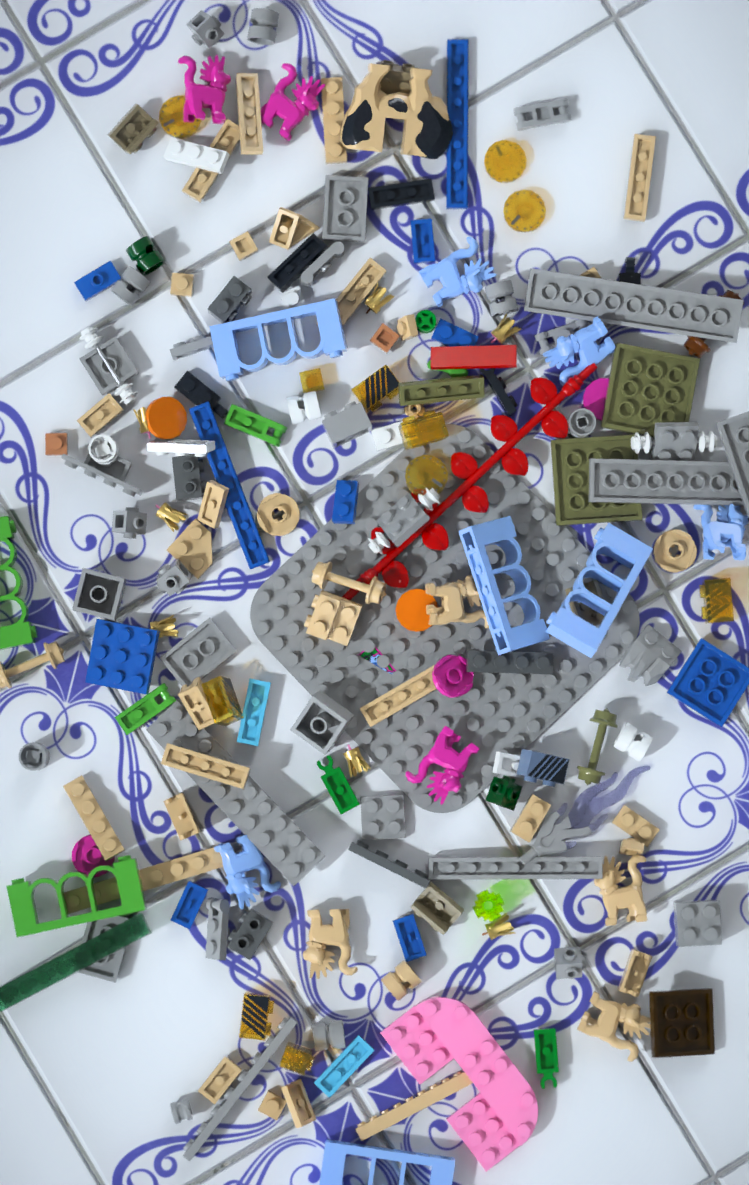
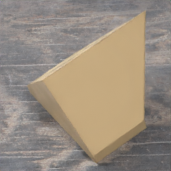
M280 207L269 243L289 250L290 247L319 230L320 227L302 215Z

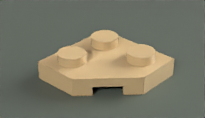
M194 519L168 547L167 551L176 560L179 559L187 570L199 579L213 564L212 533L198 520Z

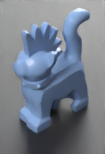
M472 237L466 238L470 245L468 249L456 250L439 263L431 264L419 271L427 288L433 286L434 281H441L443 288L432 296L438 308L443 306V301L448 298L457 297L463 293L468 294L469 291L480 292L483 289L482 281L497 275L496 273L488 274L494 270V267L485 269L489 261L480 266L481 259H479L475 266L472 260L470 261V266L465 263V275L462 274L460 276L456 265L457 261L462 258L472 257L478 250V243Z
M598 316L593 318L592 325L582 328L568 337L560 336L557 339L556 347L543 353V356L547 357L545 362H550L549 366L551 368L556 365L560 369L563 363L566 367L569 361L574 363V353L578 352L579 364L568 367L560 373L559 381L562 386L568 381L569 376L578 375L592 363L599 364L605 357L614 352L616 346L610 337L605 338L604 342L600 345L596 343L597 339L608 332Z
M730 504V506L723 505V508L719 505V511L716 514L717 520L711 521L713 515L711 505H694V509L704 511L701 516L704 539L702 546L703 559L714 560L715 553L712 550L718 549L721 553H724L725 546H730L734 560H745L746 545L742 542L744 531L746 530L744 527L748 524L749 519L748 516L741 513V506Z
M244 833L240 834V837L235 838L236 842L242 846V851L238 853L234 852L229 842L213 847L215 852H220L224 871L227 874L226 879L228 880L226 890L229 894L235 893L237 895L240 909L244 908V903L247 907H250L249 899L252 902H256L253 894L259 895V892L253 888L258 886L257 883L253 882L256 880V877H245V872L257 869L260 873L261 885L267 892H276L281 886L280 881L270 884V873L267 865L264 863V857Z

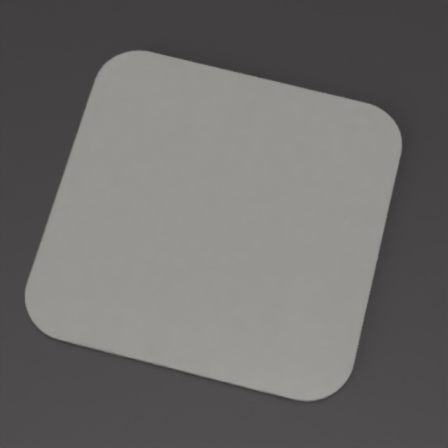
M455 424L437 425L420 434L418 439L405 448L358 493L355 524H336L332 522V519L328 521L260 586L253 598L250 610L252 628L259 641L311 696L321 690L355 716L345 729L346 733L414 804L434 813L453 812L470 803L492 782L494 776L497 777L499 775L492 773L496 751L520 755L522 749L530 746L623 657L624 653L636 640L640 627L637 605L628 593L602 642L591 658L549 634V640L514 650L513 652L553 653L552 675L474 672L473 687L468 693L458 698H449L435 689L374 726H369L360 710L361 707L432 667L439 659L447 655H456L467 660V650L497 651L490 628H485V620L483 618L474 623L450 622L444 625H432L425 631L415 632L404 628L396 617L397 601L405 592L412 589L425 590V584L427 583L441 586L446 583L457 582L458 579L463 581L467 575H472L459 534L460 530L511 516L517 535L514 539L518 542L522 552L519 565L528 572L531 579V588L528 594L537 600L541 612L540 619L544 618L547 628L550 625L546 623L552 612L557 613L567 596L565 589L573 587L579 573L587 567L586 562L590 552L565 526H556L555 515L516 475L509 474L504 470L500 459L473 485L481 487L488 496L489 506L486 513L468 511L464 508L461 496L433 522L445 528L449 539L447 550L427 548L423 543L421 533L393 560L401 562L408 571L409 583L406 588H395L386 584V596L383 597L380 604H366L367 593L362 591L351 599V601L363 606L348 646L330 639L323 640L306 633L307 627L304 624L308 614L313 615L315 608L311 607L315 595L319 596L321 591L324 590L342 597L350 589L328 581L324 589H320L319 585L312 583V570L315 569L318 562H332L331 573L357 580L360 574L369 568H373L387 555L375 554L368 546L370 543L368 538L371 539L372 529L381 527L377 520L394 506L399 499L408 492L411 495L415 490H426V487L430 490L433 487L434 490L437 489L436 492L441 496L438 499L441 504L466 480L460 479L453 474L451 470L452 454L462 452L471 455L476 460L478 468L494 454L477 434L466 427ZM434 478L435 480L440 482L442 484V487L434 483L432 479ZM497 545L485 546L492 570L503 567L506 561L504 551ZM597 560L598 564L602 568H604L603 565ZM381 571L378 574V580L384 582ZM505 573L494 575L501 599L512 596L515 591L513 579ZM584 578L583 584L593 581L595 579ZM598 581L602 590L603 600L612 604L618 592ZM433 596L437 601L438 607H440L441 597ZM467 598L463 599L464 611L466 613H473L484 609L480 600V606L474 603V606L470 607ZM515 602L503 604L510 627L513 628L521 625L524 621V612L521 606ZM376 647L382 655L378 657V666L359 656V654L363 650L370 653ZM390 663L396 671L390 674L381 668L388 667ZM446 725L461 737L458 742L452 744V749L460 753L466 746L472 743L480 748V750L469 758L467 768L463 772L464 778L460 779L461 789L458 792L449 791L443 805H441V797L434 802L437 793L429 796L434 787L427 788V785L434 782L429 779L430 777H436L433 771L445 773L444 770L446 768L435 763L431 764L426 778L421 783L415 784L407 780L405 773L410 771L414 775L418 774L420 762L434 746L437 736Z

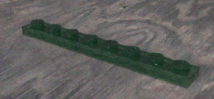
M140 913L0 987V1012L151 934L152 932L144 915Z

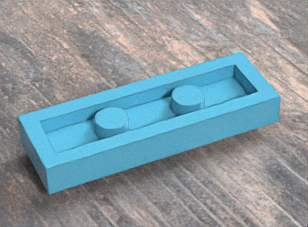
M249 679L237 742L255 746L259 745L271 686L270 682Z
M358 1035L314 1081V1084L330 1098L370 1056L374 1049Z

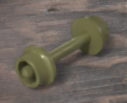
M608 708L603 711L595 710L594 716L589 720L599 724L588 768L577 766L579 770L578 779L584 780L587 786L591 782L599 784L601 777L605 776L604 772L596 770L607 726L618 727L616 725L617 715L610 713Z

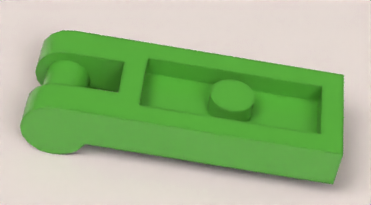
M234 404L231 405L224 421V425L276 447H280L282 442L280 440L281 436L287 430V427ZM269 427L275 429L273 436L267 435Z
M165 683L115 717L126 735L132 733L176 701L175 697L171 696L167 691L168 687ZM158 695L164 700L161 704H158L154 699Z

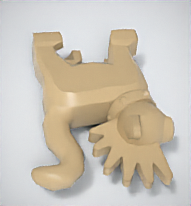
M467 575L463 581L458 579L457 582H450L441 586H435L434 583L425 584L426 594L441 597L440 607L436 608L434 605H426V614L430 615L429 625H444L450 622L474 623L483 618L485 620V628H489L484 610H477L473 613H466L464 611L463 599L467 598L470 607H473L474 603L480 606V597L473 575Z
M638 854L630 858L628 861V871L632 876V883L618 888L617 883L626 879L625 876H621L625 870L619 871L620 861L615 866L614 856L611 858L610 864L607 856H604L603 879H594V884L600 888L599 894L602 895V900L607 910L606 926L616 925L618 909L624 908L629 910V913L626 915L627 922L634 920L636 922L647 921L646 906L642 893V876L636 867L637 863L646 862L644 856Z
M330 909L329 914L333 917V922L328 925L322 924L319 910H307V915L311 918V926L309 929V941L306 942L308 948L303 951V958L311 962L310 978L316 972V978L319 979L320 970L324 977H327L326 968L333 971L329 962H335L330 958L335 956V954L326 951V945L340 947L341 956L338 964L339 970L344 975L352 976L358 971V967H348L347 965L351 957L348 933L350 925L349 909Z
M594 991L590 1002L601 1010L598 1019H593L590 1013L584 1012L577 1030L589 1036L598 1037L617 1049H629L631 1053L627 1060L629 1062L634 1061L638 1058V1046L631 1040H621L616 1037L618 1023H624V1034L629 1031L630 1037H632L633 1032H635L641 1038L640 1031L649 1035L644 1027L650 1028V1024L647 1023L650 1022V1018L640 1014L641 1007L637 1004L627 1006L625 1003L621 1005L615 1001L604 1000L600 998L599 993Z

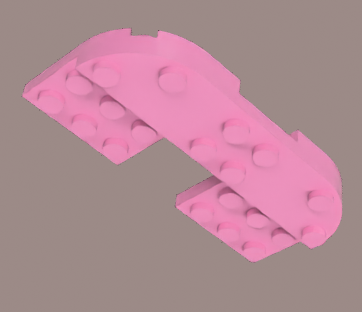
M431 997L414 1005L380 1032L419 1084H422L452 1059L456 1060L480 1093L446 1119L486 1172L529 1139L535 1129L538 1118V1104L535 1094L524 1076L473 1010L466 1004L454 998Z

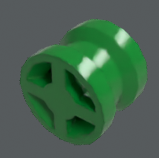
M423 310L416 315L415 321L419 332L426 334L434 330L436 316L433 312Z

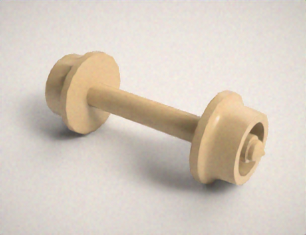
M318 562L315 569L312 570V583L319 585L320 589H324L328 581L367 593L366 604H380L383 597L386 596V583L379 581L376 576L373 577L370 585L331 573L332 562Z
M57 641L49 644L45 642L43 645L46 653L6 670L0 661V689L5 687L12 688L10 677L47 661H50L53 668L57 669L59 664L65 662L63 656L64 649L59 647Z

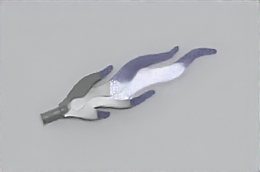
M650 766L637 767L629 771L613 791L602 797L596 798L600 792L614 784L618 777L617 772L610 779L589 787L576 799L567 817L560 824H555L567 809L568 804L564 803L557 811L543 821L532 849L521 856L519 860L525 865L537 855L540 857L545 854L561 853L575 847L576 841H564L584 837L596 831L608 818V814H603L594 823L589 824L592 819L603 809L621 801L634 778L650 770Z

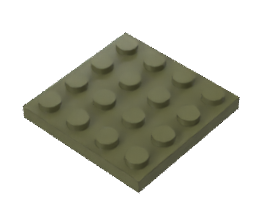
M615 343L616 347L614 349L600 427L632 434L638 432L639 435L643 436L645 432H648L653 437L655 423L689 422L700 359Z
M634 435L550 440L556 526L642 520L641 503L589 502V459L638 460V454L631 448V437H634Z

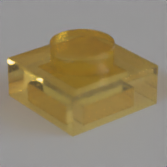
M320 368L299 372L303 393L325 390Z

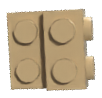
M322 590L320 595H315L311 607L315 609L313 615L308 614L305 621L306 633L323 640L330 639L348 646L363 605Z

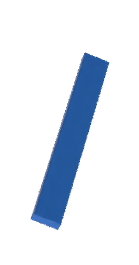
M447 39V111L452 123L453 136L447 147L446 209H468V40Z
M209 401L190 408L189 412L200 440L215 441V450L208 453L207 459L216 482L229 488L225 506L250 570L269 563L270 560Z

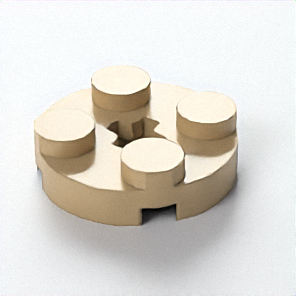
M270 494L261 501L258 507V523L266 533L272 536H285L291 533L299 523V507L293 498L285 494ZM275 509L284 511L285 514L282 515V520L273 519L272 516L275 514Z
M673 529L657 538L653 547L654 560L660 568L667 572H682L694 563L697 548L688 533ZM677 545L681 554L672 557L669 548Z

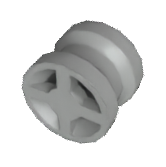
M188 1098L183 1099L180 1103H170L176 1124L181 1123L184 1119H193Z

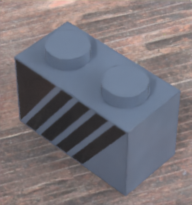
M522 749L517 774L523 775L525 781L536 783L537 779L543 780V785L555 787L556 783L564 785L569 759Z

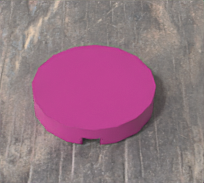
M599 378L592 381L583 394L584 408L594 413L599 421L602 420L609 378Z
M447 655L439 659L434 665L432 672L433 683L442 695L449 698H458L468 693L473 687L474 672H466L467 660L464 657Z
M91 835L81 838L72 850V862L78 872H82L87 876L94 868L102 865L113 866L115 857L105 861ZM108 870L99 871L95 877L106 874Z

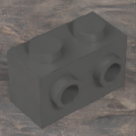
M233 276L208 307V312L221 323L234 321L239 314L237 311L242 305L246 306L251 300V288L236 276Z
M195 455L172 457L176 500L180 502L203 499L206 482L201 481L200 473L204 472L203 459L199 460V457Z
M253 909L249 912L244 911L238 921L242 923L238 931L233 929L227 939L230 942L228 947L248 960L252 958L273 924V921Z

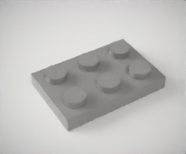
M326 175L322 240L365 242L368 177Z
M209 617L162 655L160 660L181 686L184 684L190 686L195 678L200 677L202 680L237 652V650Z
M119 915L87 922L74 971L116 983L134 919Z

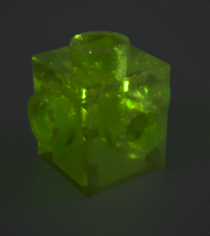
M486 889L476 895L477 899L474 900L476 905L472 908L478 918L482 917L484 921L489 920L492 922L501 917L500 913L504 911L502 906L505 903L499 893L495 895L494 891L489 892ZM485 902H492V908L485 909Z

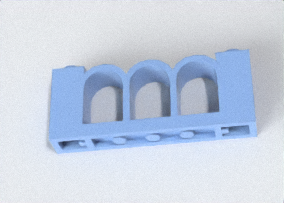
M335 298L209 326L219 376L222 379L226 378V381L239 379V375L244 374L243 369L249 372L259 371L267 365L268 360L277 365H287L296 358L297 354L307 359H315L323 353L326 356L330 355V358L343 356V352H347L339 307ZM316 315L321 342L316 350L304 352L300 350L293 320ZM287 321L291 339V350L286 357L276 359L269 352L264 326ZM258 328L262 356L256 364L246 365L240 358L235 333Z
M511 516L460 530L461 541L498 655L549 640L550 637L546 632L547 627L544 618L540 619V606L537 600L528 594L531 588L530 576L519 565L522 552L518 542L514 539L517 535ZM497 545L504 551L506 561L503 567L492 570L485 546ZM501 573L509 575L515 584L514 594L501 599L494 575ZM509 602L519 604L524 612L523 623L513 628L510 627L503 605Z
M609 522L605 529L600 527L594 537L597 542L588 556L587 567L579 573L574 581L573 591L566 596L557 613L552 612L546 622L550 624L546 630L547 633L590 658L598 649L653 550L650 546ZM596 555H607L630 568L631 570L625 580L602 568L596 560ZM593 578L618 592L612 604L589 592L583 585V579ZM578 601L602 614L604 618L599 627L597 628L576 616L571 611L569 603Z
M326 1139L319 1185H344L343 1171L346 1154L371 1157L367 1185H373L376 1158L401 1162L398 1185L404 1184L406 1162L432 1166L429 1185H452L455 1166L454 1157Z

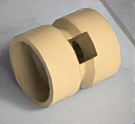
M405 960L395 967L394 973L389 972L381 979L398 1001L408 994L407 989H414L422 982Z

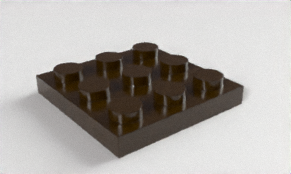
M712 988L649 991L652 1058L715 1054Z

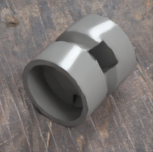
M264 8L252 9L250 22L253 26L249 27L247 39L260 45H273L276 37L274 27L278 25L279 13Z
M128 266L121 275L123 279L117 280L111 291L127 304L133 306L140 297L138 293L144 292L150 281L137 270ZM128 284L133 287L130 291L126 288Z
M511 280L485 286L487 299L491 300L489 308L492 317L518 311L516 298L512 297L514 290ZM505 298L504 302H498V300Z
M585 408L573 411L567 421L569 434L573 438L589 437L596 427L594 413Z
M28 743L19 752L20 764L30 771L45 768L50 760V753L47 747L40 743Z
M343 1020L330 1021L329 1025L325 1022L312 1023L315 1051L327 1050L330 1045L334 1049L346 1048Z

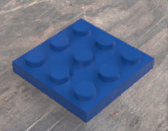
M96 619L85 683L149 694L160 631Z
M700 638L666 693L722 727L749 685V668Z

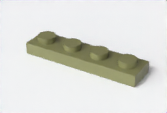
M483 375L398 383L400 406L484 398Z

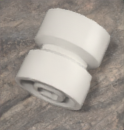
M316 391L304 393L303 397L298 395L286 397L292 424L304 422L305 418L309 420L322 418Z
M97 435L89 443V454L98 464L104 466L111 465L118 458V446L108 435Z
M626 723L615 740L613 747L622 752L628 751L630 757L640 762L649 748L653 737L644 732L638 733L636 727Z

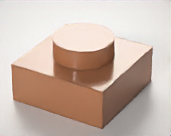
M382 323L370 339V342L387 354L400 335Z
M45 433L46 456L68 455L67 433Z

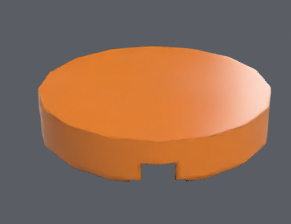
M160 397L153 400L147 407L145 419L147 420L149 431L155 437L162 440L173 439L184 431L187 423V414L184 406L177 399Z
M409 590L402 594L397 601L396 617L399 623L407 630L415 632L425 631L432 626L428 622L430 615L426 614V605H434L438 608L437 601L432 595L426 594L425 590Z

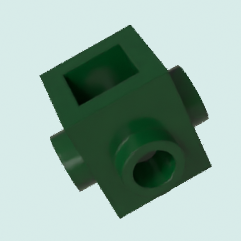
M504 775L501 779L494 776L485 801L514 811L523 786L515 784L516 779Z

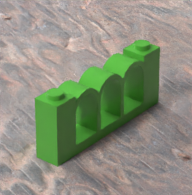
M9 516L0 517V542L6 543L10 549V557L5 564L0 565V572H11L15 576L16 586L11 593L0 596V602L17 601L21 606L22 615L16 623L0 627V650L34 644V638L38 637L36 626H32L31 622L27 621L29 609L26 603L17 597L23 588V580L20 573L12 568L17 559V550L9 539H14V533H17L15 521L11 520Z
M130 855L118 857V862L113 863L114 867L110 865L96 867L88 876L82 872H70L65 874L59 882L51 878H41L32 884L31 881L25 882L24 878L11 880L12 885L6 887L16 936L21 937L146 910L147 907L137 859H131ZM108 870L115 875L122 906L98 911L93 879L99 871ZM77 876L85 882L92 912L68 916L64 896V884L68 878ZM48 883L55 888L62 919L39 923L34 901V891L39 884Z

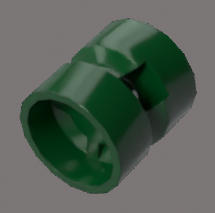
M149 236L137 240L126 249L131 260L137 262L136 267L143 276L154 272L165 263L160 252L154 250L155 245Z

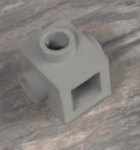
M202 10L186 24L193 33L191 36L198 45L204 44L209 49L217 44L224 35V32L220 29L221 23L214 16H209Z
M126 507V510L113 511L112 532L124 534L123 538L136 539V535H145L147 513L138 512L139 508Z
M177 559L170 565L166 563L158 570L157 586L163 593L166 592L169 596L175 592L179 594L187 587L186 584L190 582L192 574Z
M580 947L554 948L556 979L582 977V968H586V957L581 955Z

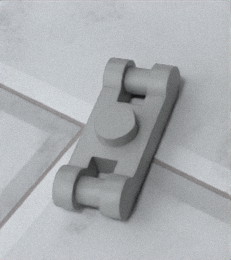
M568 99L514 108V115L517 116L518 123H516L517 130L522 131L529 128L572 121L571 114H568L567 110L569 106ZM553 109H559L560 115L554 116ZM531 113L532 120L526 121L525 114Z
M339 241L333 243L301 274L303 286H312L314 277L320 271L322 273L326 272L332 264L330 262L335 257L341 258L344 255L345 248L343 243Z
M579 319L535 335L536 342H539L541 347V356H543L544 352L556 347L557 339L560 336L568 337L574 334L573 330L588 327V320ZM553 338L554 345L549 346L547 339Z

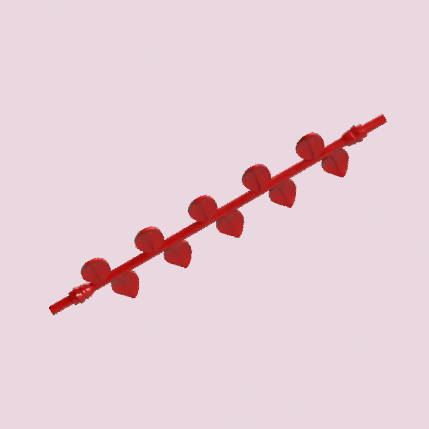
M592 363L578 375L570 377L558 394L557 388L552 381L546 378L532 379L530 385L531 397L535 402L545 406L518 432L515 421L510 417L504 415L493 416L491 418V433L495 439L506 443L479 468L476 460L471 455L462 452L452 454L451 470L453 474L460 479L466 480L439 506L435 502L432 505L433 510L425 508L424 511L430 519L399 547L390 539V548L384 547L382 549L383 554L387 555L373 568H369L360 574L356 581L370 585L373 577H378V574L382 571V578L388 586L406 588L409 583L408 571L401 562L393 560L421 533L423 543L427 548L447 550L449 545L448 534L442 525L433 522L461 496L464 508L468 511L486 513L489 506L488 496L481 487L473 485L501 458L502 466L507 473L525 476L529 467L528 459L523 451L513 447L537 424L541 422L544 433L550 437L566 438L568 434L567 420L562 413L552 410L567 396H571L581 389L580 387L584 384L583 381L598 368L596 364ZM415 490L411 493V496L418 503L420 502L418 494L424 495L427 492L426 490ZM376 527L371 531V539L376 538L375 532H381L384 535V530L381 527ZM350 588L342 597L351 600L360 591Z

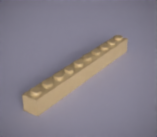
M459 1071L453 1074V1078L449 1079L447 1077L443 1079L440 1085L434 1084L429 1087L430 1090L418 1092L417 1097L413 1098L411 1096L405 1099V1103L401 1104L399 1102L393 1106L394 1109L390 1111L386 1109L381 1112L382 1115L370 1117L369 1122L365 1123L363 1121L357 1124L356 1131L361 1141L471 1085L473 1082L465 1072L461 1073Z

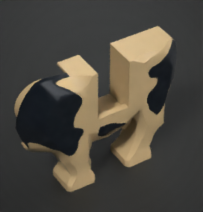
M368 64V73L362 82L356 86L352 103L345 114L341 126L340 141L346 149L382 152L385 118L403 119L401 154L427 159L439 158L451 142L453 128L447 106L441 98L432 97L427 80L432 75L433 70L410 68V93L386 94L381 91L380 82L390 71V65Z

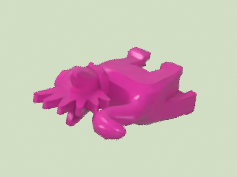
M218 55L215 56L214 62L211 56L207 58L208 64L205 61L202 62L204 69H201L200 73L203 75L199 79L209 83L208 86L194 82L197 68L196 61L192 57L183 56L178 59L179 64L188 65V69L184 74L186 89L183 122L193 123L195 117L205 120V112L202 111V108H210L213 124L225 123L226 115L222 112V107L225 101V92H227L226 85L231 82V77L223 71L224 56L221 58L220 63Z
M284 63L281 67L288 71V76L280 79L269 101L262 106L260 111L261 123L269 128H272L274 125L273 119L276 116L283 119L284 122L279 134L287 141H290L292 138L290 132L304 119V116L309 115V111L318 109L319 102L316 100V97L324 89L325 84L318 87L320 79H318L312 85L313 77L311 76L306 85L305 78H302V87L296 83L297 90L292 89L297 100L291 101L284 94V90L294 82L297 71L291 63Z
M446 725L437 736L434 746L420 762L418 774L414 775L410 771L405 773L407 780L415 784L421 783L426 778L431 764L435 763L446 768L444 770L445 773L433 771L436 777H430L429 779L434 782L427 785V788L434 787L429 796L437 793L434 802L441 797V805H443L449 791L458 792L461 789L460 779L464 778L463 772L467 768L469 758L480 750V748L472 743L466 746L460 753L452 749V744L458 742L461 737Z

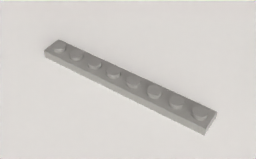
M520 857L429 858V880L603 879L602 857H534L525 865L519 860Z
M291 1016L289 1019L284 1018L277 1027L280 1030L275 1037L272 1034L264 1043L266 1049L263 1053H256L250 1061L253 1065L249 1071L245 1069L237 1078L239 1083L235 1089L232 1086L223 1096L226 1098L221 1106L217 1104L210 1113L213 1116L208 1123L204 1121L197 1129L199 1135L196 1139L190 1138L183 1149L186 1152L183 1157L191 1161L292 1031L298 1020Z

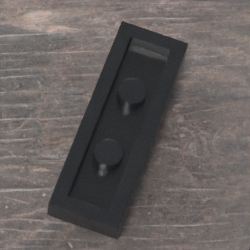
M432 178L368 188L371 210L435 201Z
M313 233L267 278L284 293L328 249L327 245Z

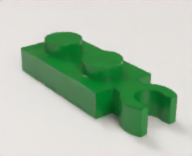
M328 755L329 764L322 766L318 760L317 766L325 771L326 774L322 775L321 779L340 814H343L360 804L340 766L334 769L332 767L333 759Z
M556 1028L533 1029L537 1074L543 1073L540 1085L542 1089H545V1081L552 1080L553 1088H556L557 1080L553 1076V1073L559 1072Z

